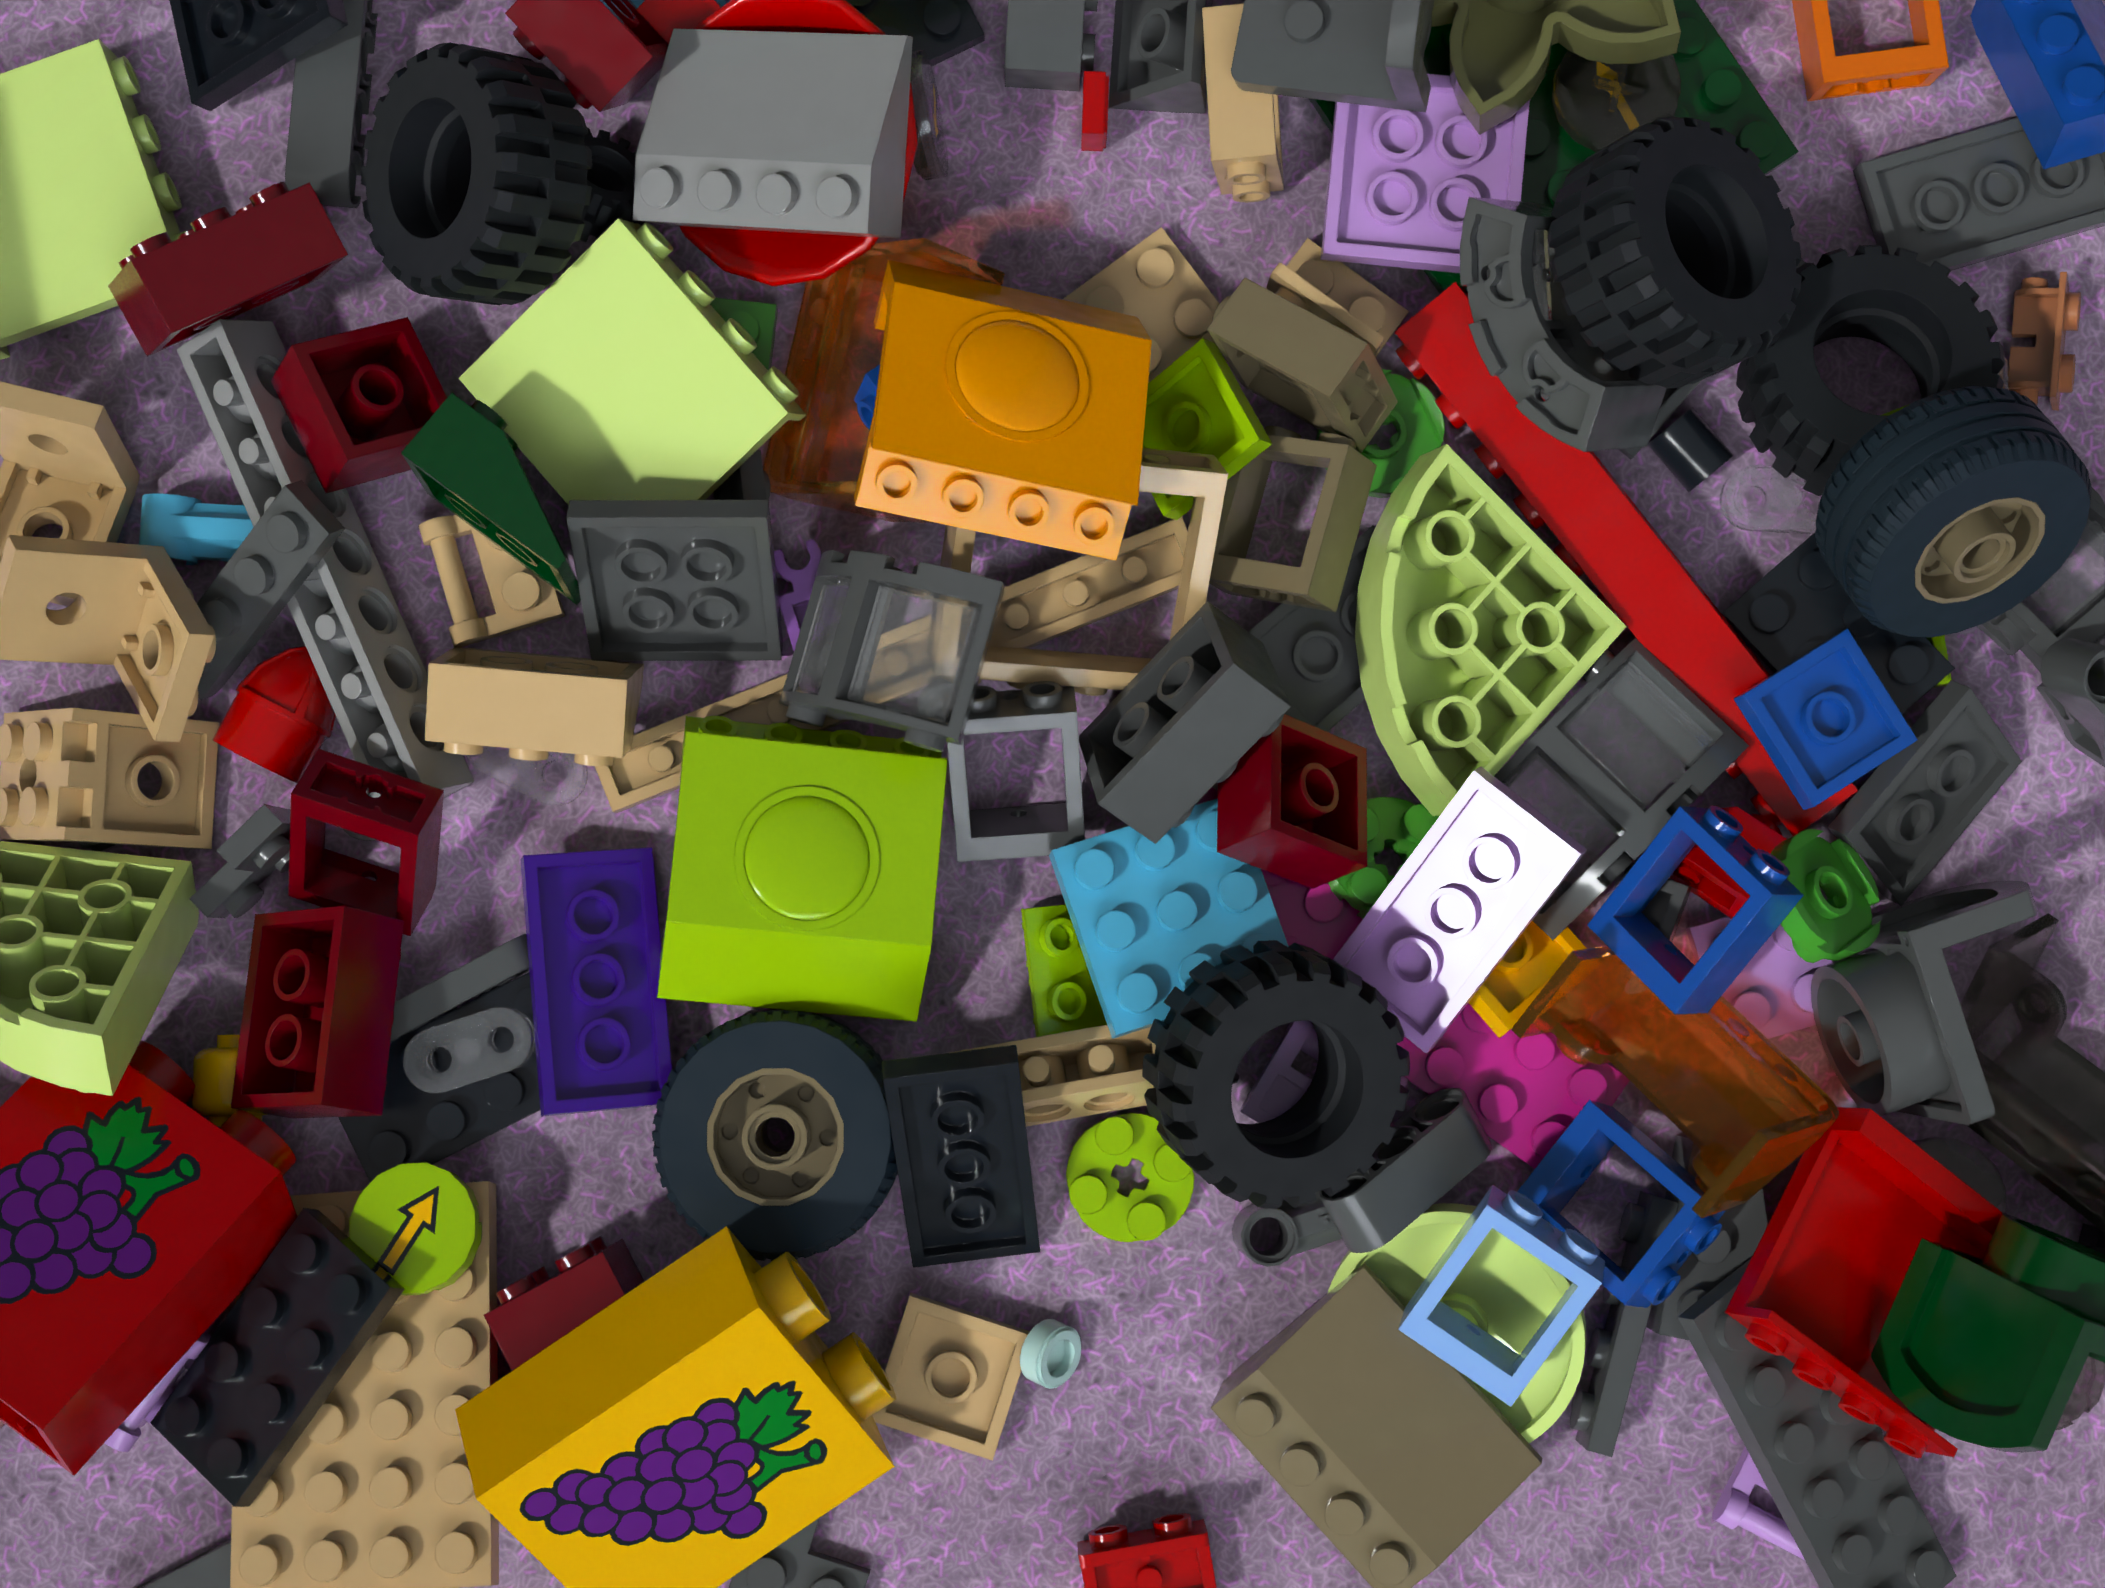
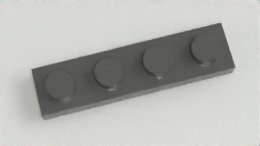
M302 480L283 487L197 603L206 621L213 627L216 635L214 657L210 663H205L198 685V698L200 700L215 695L226 684L345 529Z
M1640 1191L1637 1204L1629 1202L1626 1205L1620 1222L1619 1238L1620 1240L1627 1241L1622 1263L1619 1267L1627 1275L1675 1217L1678 1206L1677 1202ZM1604 1287L1603 1302L1611 1305L1605 1328L1596 1327L1591 1335L1586 1362L1588 1366L1594 1367L1588 1392L1580 1390L1574 1399L1570 1416V1427L1578 1430L1575 1440L1587 1451L1612 1457L1652 1303L1648 1308L1626 1306Z

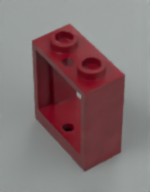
M319 749L291 792L288 896L323 908L348 906L403 920V934L411 936L432 899L436 887L444 790ZM371 792H377L381 796L373 798L368 796L367 794ZM326 823L400 847L399 873L325 849ZM365 877H373V878L376 879V881L371 880V879H368V878H365Z

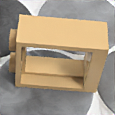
M1244 3L1203 7L1210 153L1221 195L1232 194L1233 200L1237 202L1263 201L1270 197V192L1284 190L1279 96L1243 91L1237 86L1232 77L1231 67Z

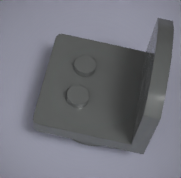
M1245 0L1231 67L1232 77L1237 86L1243 91L1426 112L1431 85L1423 57L1431 33L1434 0Z
M2009 880L1959 886L1905 902L1902 906L1896 905L1873 913L1871 925L1881 920L1880 932L1874 943L1865 950L1845 959L1821 966L1815 971L1811 982V1003L1817 1031L1836 1076L1860 1108H1870L1879 1116L1896 1111L1963 1125H1970L1995 1115V1107L1942 949L2036 916L2038 910L2028 883Z

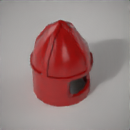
M306 646L288 648L257 664L238 684L236 688L238 693L212 739L232 752L295 783H298L315 754L321 748L325 738H330L336 718Z

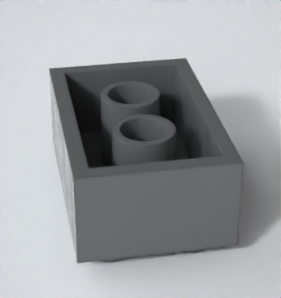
M1207 601L1079 735L1080 747L1097 803L1155 844L1171 828H1176L1183 824L1190 816L1194 805L1215 783L1226 780L1233 773L1239 759L1261 737L1271 734L1281 723L1284 713L1291 707L1264 644Z

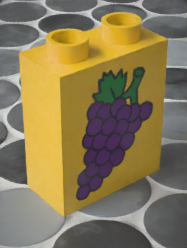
M726 1226L456 1408L455 1411L476 1499L566 1588H717L895 1467L872 1415L896 1400V1394L881 1365L856 1333L852 1332L830 1348L816 1334L815 1331L831 1320V1315L816 1286L789 1252L783 1253L761 1268Z

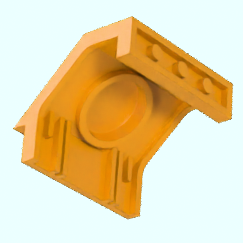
M888 260L874 318L875 329L884 330L876 400L854 495L855 506L1117 561L1131 506H1138L1152 340L1138 317Z

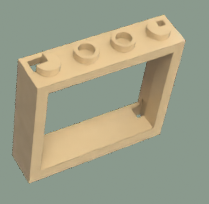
M1143 448L1140 492L1194 497L1170 634L1171 640L1206 603L1228 473L1215 455ZM946 525L940 566L970 573L976 531ZM935 602L928 653L936 676H943L945 680L955 684L966 644L961 643L965 608ZM989 646L978 684L981 683V680L1007 681L1010 686L1023 689L1026 685L1033 682L1051 681L1061 686H1072L1075 692L1080 694L1099 696L1106 694L1107 689L1123 690L1152 659Z

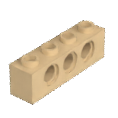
M1102 1025L961 1050L969 1051L1010 1045L1017 1046L1026 1127L1146 1106L1144 1094L1147 1089L1154 1087L1142 1077L1143 1057L1146 1054H1154L1156 1045L1147 1038L1151 1027L1112 1039L1108 1026Z

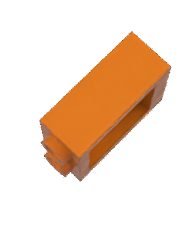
M1792 0L1807 101L1930 86L1949 67L1939 0H1908L1915 46L1842 56L1835 55L1827 0Z

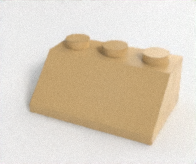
M454 647L429 662L425 741L443 742L444 752L458 755H479L483 753L484 746L509 748V757L519 760H547L549 752L574 754V762L577 764L613 765L614 757L623 758L632 747L642 689L644 664Z

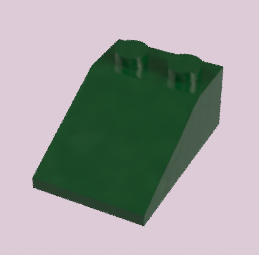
M451 393L401 452L402 456L428 495L578 605L581 598L577 578L515 454L518 444L503 431L508 426L507 423L483 402L476 400L470 407Z

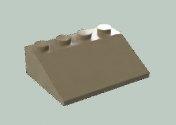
M1364 1263L1232 1372L1222 1382L1211 1409L1372 1588H1412L1438 1568L1542 1464V1457L1471 1379L1398 1330L1405 1306Z

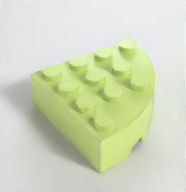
M1448 444L1419 456L1391 494L1369 541L1358 584L1355 642L1361 687L1377 736L1401 779L1432 816H1440L1475 769L1483 767L1495 776L1627 627Z
M0 841L1 1062L18 1072L60 1087L76 1089L83 1093L114 1095L198 925L199 909L190 900L196 893L191 861Z

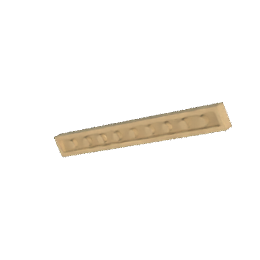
M1183 518L1171 520L1122 540L1117 561L1086 554L1004 587L1003 598L989 646L1029 649L1177 590L1179 588L1188 535ZM965 609L961 643L967 644L976 611ZM933 616L883 636L865 701L887 706L922 692L932 684L944 679L943 676H936L928 653ZM785 674L633 735L632 747L623 758L614 757L613 765L595 766L612 812L619 813L680 788L686 716L701 718L723 716L733 721L766 725L788 723L798 728L822 731L849 720L842 719L839 721L826 717L823 727H817L785 717L788 706L779 703L788 675Z

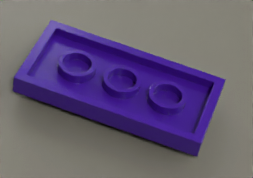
M652 847L523 855L520 861L541 1117L657 1106V1101L662 1096L661 1090L672 1070L666 999L657 998L661 939Z

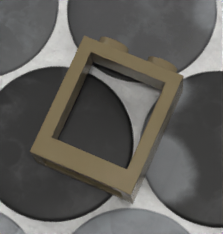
M1245 277L1234 293L1224 298L1218 305L1213 321L1207 328L1244 387L1324 433L1338 434L1354 440L1357 443L1356 450L1360 453L1363 452L1398 403L1367 342Z
M1265 426L1264 430L1272 445L1227 480L1209 584L1231 595L1336 612L1377 465L1356 450L1357 443L1345 436L1333 433H1320L1318 441L1301 439L1302 436L1286 428ZM1272 461L1328 468L1300 567L1245 559Z

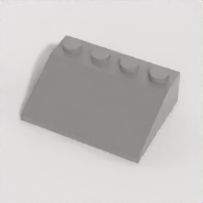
M673 29L636 151L633 220L673 226L901 239L913 37L908 35Z

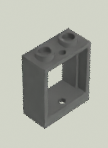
M1051 681L1033 682L1021 690L996 691L988 686H977L961 745L947 742L957 862L1049 856L1053 849L1085 840L1078 719L1074 687H1061L1060 684ZM952 694L945 695V718ZM1061 728L1066 803L970 810L964 735Z

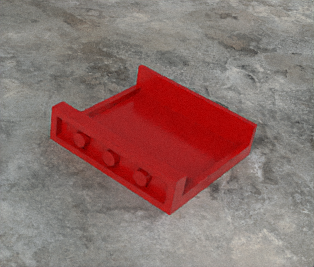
M1826 1107L1725 1313L1748 1329L1745 1338L1750 1343L1768 1353L1777 1356L1783 1355L1794 1363L1792 1373L1809 1385L1822 1390H1830L1841 1398L1838 1407L1845 1413L1862 1422L1876 1424L1886 1431L1884 1441L1891 1447L1915 1458H1922L1924 1452L1954 1458L1958 1448L1936 1433L1935 1428L1912 1413L1892 1393L1874 1364L1871 1353L1921 1238L1983 1258L2003 1212L1872 1109Z

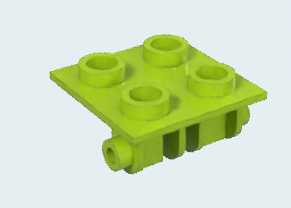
M1066 904L1021 909L1023 921L1021 925L1024 930L1027 956L1026 967H1028L1029 973L1028 986H1030L1034 1016L1032 1020L1035 1025L1036 1037L1107 1025Z

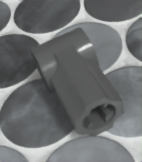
M1319 1192L1315 1193L1317 1201L1313 1204L1296 1208L1284 1199L1282 1206L1277 1209L1260 1208L1251 1204L1239 1212L1232 1227L1233 1241L1238 1250L1256 1264L1266 1267L1278 1266L1289 1260L1293 1255L1340 1240L1342 1237L1325 1208ZM1272 1217L1279 1225L1280 1234L1278 1241L1268 1250H1254L1249 1237L1252 1226L1262 1218Z

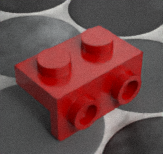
M1178 1513L1154 1519L1152 1521L1153 1528L1128 1533L1126 1525H1109L1091 1530L1088 1533L1089 1540L1077 1542L1084 1588H1217L1209 1547L1208 1531L1204 1519L1192 1521L1190 1514Z

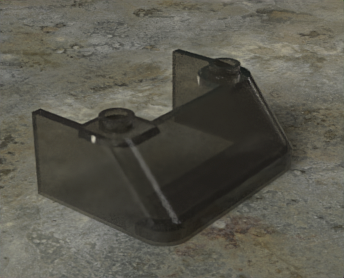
M2048 913L1989 946L1960 1003L1995 1107L1994 1116L1967 1126L2105 1233V1072L2057 1037L2067 1017L2066 1001L2060 989L2051 980L2034 969L2059 922L2058 919Z

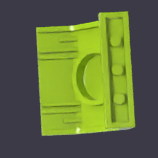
M686 716L665 932L661 947L657 998L917 1022L932 946L948 758H942V752L904 742V737L896 739L868 736L853 730L831 732L803 729L788 723L766 725L738 722L723 716H708L705 718Z

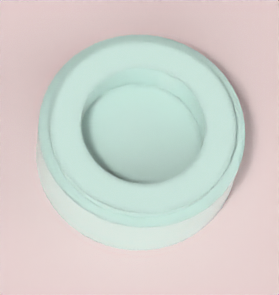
M1046 1319L1035 1325L1027 1335L1021 1349L1020 1367L1023 1375L1027 1379L1049 1389L1057 1388L1064 1384L1075 1372L1081 1357V1339L1078 1332L1074 1328L1055 1319Z

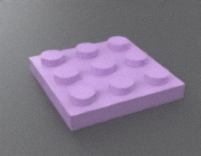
M1427 74L1431 90L1426 112L1335 102L1321 260L1460 273L1462 226L1469 197L1521 201L1530 100L1512 117L1481 135L1477 133L1459 107L1450 82V76ZM1489 268L1487 270V276H1490Z

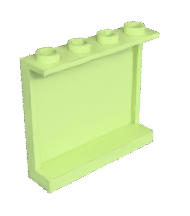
M100 39L0 74V360L10 357L7 345L119 306L108 285L122 270L119 262L132 255L130 249L138 243L164 232H167L172 242L177 240L181 234L187 232H180L173 211L182 208L177 189L166 172L159 174L152 154L161 151L157 132L146 114L139 116L132 95L141 92L136 73L125 56L118 58Z
M618 218L458 378L477 400L489 406L504 419L508 425L504 432L518 444L517 447L568 505L570 500H706L788 420L801 421L807 415L794 401L799 396V392L794 384L776 367L772 366L769 370L765 368L752 353L757 347L752 336L734 319L729 318L726 322L710 305L715 299L710 288L692 271L687 270L684 274L668 257L673 251V247L648 222L641 226L640 224Z

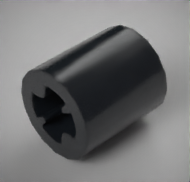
M1693 407L1648 443L1688 492L1733 456L1731 451Z

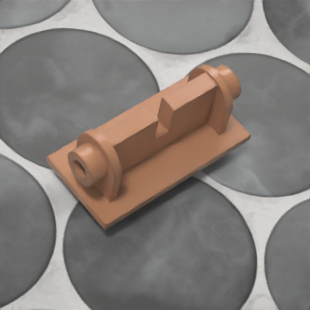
M2060 272L2059 288H2048V280L2045 278L2029 277L2022 279L2021 289L2014 292L2012 338H2036L2035 347H2010L2008 380L2006 384V389L2028 397L2036 405H2038V396H2049L2052 410L2059 411L2060 393H2073L2076 356L2075 354H2064L2066 331H2078L2080 321L2081 292H2069L2067 272Z

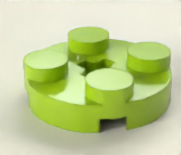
M1136 1112L1107 1116L1087 1128L1077 1139L1070 1152L1066 1168L1070 1202L1082 1221L1103 1237L1120 1242L1154 1240L1162 1232L1175 1225L1189 1205L1194 1189L1193 1169L1165 1143L1156 1130L1159 1121L1153 1116ZM1131 1159L1139 1160L1143 1163L1140 1173L1148 1179L1146 1187L1143 1190L1134 1187L1129 1195L1121 1194L1117 1191L1120 1181L1112 1176V1170L1116 1164L1127 1167Z

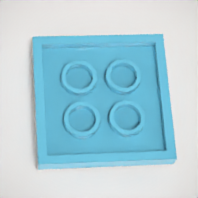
M1218 798L1195 805L1187 820L1180 826L1171 828L1156 844L1132 827L1127 826L1053 849L1049 854L1112 1039L1151 1027L1154 1019L1164 1022L1171 1009L1164 1001L1173 988L1176 986L1181 991H1184L1194 981L1189 972L1204 960L1214 967L1222 963L1220 953L1223 950L1240 944L1253 953V946L1257 941L1277 940L1289 947L1261 869L1217 852Z

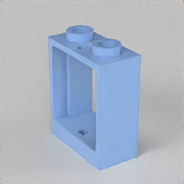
M1492 1185L1405 1306L1398 1330L1511 1407L1602 1284L1605 1260L1599 1257L1600 1251L1596 1245L1581 1233L1572 1229H1566L1563 1233L1541 1218L1543 1216L1541 1209L1528 1197L1513 1190L1506 1194ZM1492 1228L1573 1282L1520 1355L1440 1301Z

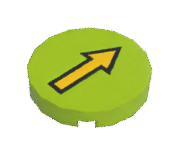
M426 1162L399 1164L378 1174L359 1194L349 1218V1238L404 1288L401 1295L428 1294L455 1283L473 1263L482 1240V1222H479V1211L477 1209L479 1205L473 1190L457 1174Z

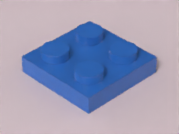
M1848 629L1833 635L1734 698L1737 706L1803 810L1817 806L1918 740Z

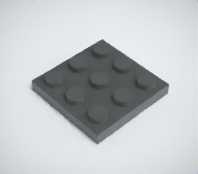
M769 500L569 501L566 518L591 660H782L783 637Z

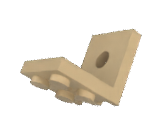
M0 381V455L3 458V463L0 467V562L8 535L32 536L35 530L46 524H57L63 527L59 539L117 543L135 497L140 475L105 407ZM63 593L54 597L50 602L70 606L76 600L78 594Z
M8 535L0 562V660L114 665L153 740L180 742L188 716H192L196 711L198 705V685L205 663H210L214 657L216 635L213 627L208 624L195 602L191 589L184 583L164 546ZM63 593L78 594L76 600L64 609H47L48 603L57 595Z
M82 708L4 713V724L0 726V840L82 841L212 849L218 743L212 739L219 728V722L187 719L180 742L154 741L140 714ZM147 763L153 764L159 770L162 778L158 794L151 799L141 793L137 782L139 771Z

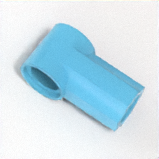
M152 493L142 495L139 545L164 546L171 559L185 560L186 565H197L198 560L228 562L253 529L252 522L244 505L202 503L197 498L174 494Z

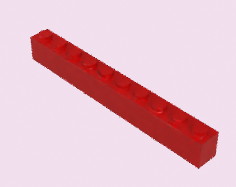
M1454 282L1394 331L1403 343L1395 352L1404 365L1418 380L1426 374L1429 375L1442 392L1434 400L1442 413L1457 430L1467 423L1482 442V444L1474 449V452L1484 466L1496 479H1499L1506 473L1521 492L1513 501L1535 529L1546 523L1561 542L1553 549V552L1578 577L1585 573L1600 593L1597 597L1626 624L1637 640L1749 745L1726 771L1733 779L1743 773L1759 792L1750 800L1761 816L1772 821L1777 827L1783 823L1794 836L1858 791L1854 781L1817 806L1806 810L1802 809L1734 701L1735 697L1769 677L1770 674L1593 451L1583 452L1565 444L1540 429L1517 409L1516 405L1518 402L1510 395L1498 376L1490 375L1477 350L1469 328V324L1474 323L1469 305L1468 293L1460 283ZM1542 388L1541 397L1547 401L1550 396Z

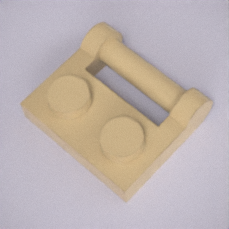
M457 515L432 518L418 525L423 544L431 546L454 625L448 628L453 647L468 646L565 616L559 592ZM473 534L496 613L483 618H478L455 538Z

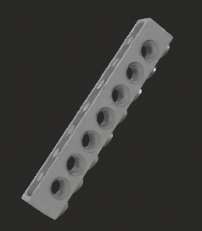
M219 319L176 350L253 527L283 487L300 480L308 486L345 527L344 531L287 605L355 761L444 790V798L473 783V777L463 755L444 752L443 742L425 741L427 672L346 488L325 494L271 383L274 374L287 354L273 321ZM377 792L370 793L373 798L381 796Z

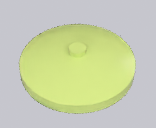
M1457 1203L1433 1204L1382 1247L1365 1253H1353L1349 1250L1335 1272L1328 1293L1361 1265L1366 1263L1395 1297L1406 1306L1477 1206ZM1492 1228L1440 1301L1520 1355L1573 1282ZM1584 1310L1581 1311L1511 1407L1475 1383L1528 1443L1541 1436L1557 1421L1574 1396L1580 1381L1585 1357L1586 1321Z

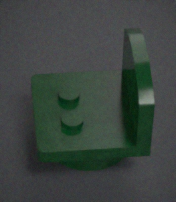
M2002 1213L1983 1258L1921 1238L1873 1348L1871 1358L1892 1393L1912 1413L1933 1428L1958 1440L2003 1452L2045 1451L2049 1446L2087 1357L2089 1356L2105 1363V1254L2041 1226Z

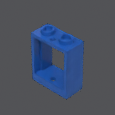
M1679 806L1587 924L1675 1015L1708 1013L1804 896L1787 880L1790 875L1788 868L1769 852L1762 849L1756 850L1740 835L1743 827L1739 821L1717 806H1710L1709 808ZM1697 844L1750 897L1694 965L1641 912L1693 846Z
M1589 1100L1517 1192L1532 1200L1543 1213L1541 1218L1563 1233L1566 1229H1572L1581 1233L1560 1212L1614 1144L1620 1147L1685 1204L1628 1275L1599 1249V1257L1605 1260L1602 1285L1626 1306L1648 1308L1651 1303L1655 1306L1667 1299L1676 1289L1681 1279L1677 1271L1692 1253L1700 1254L1717 1238L1722 1229V1224L1718 1221L1729 1206L1613 1106Z

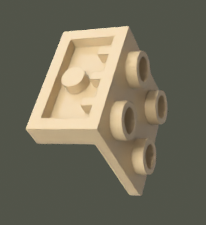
M1307 238L1287 266L1278 263L1270 275L1266 289L1367 342L1376 358L1394 334V331L1397 330L1406 318L1409 311L1342 262L1321 260L1322 248Z

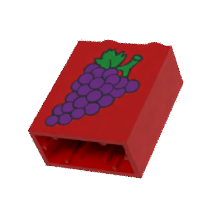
M140 1040L113 1096L83 1093L76 1089L60 1087L31 1076L0 1107V1420L74 1476L255 1277L297 1218L296 1210L283 1178L285 1173L296 1163L295 1154L286 1142L268 1125L246 1111L236 1110L219 1128L186 1105L193 1097L195 1088L191 1078L169 1056Z

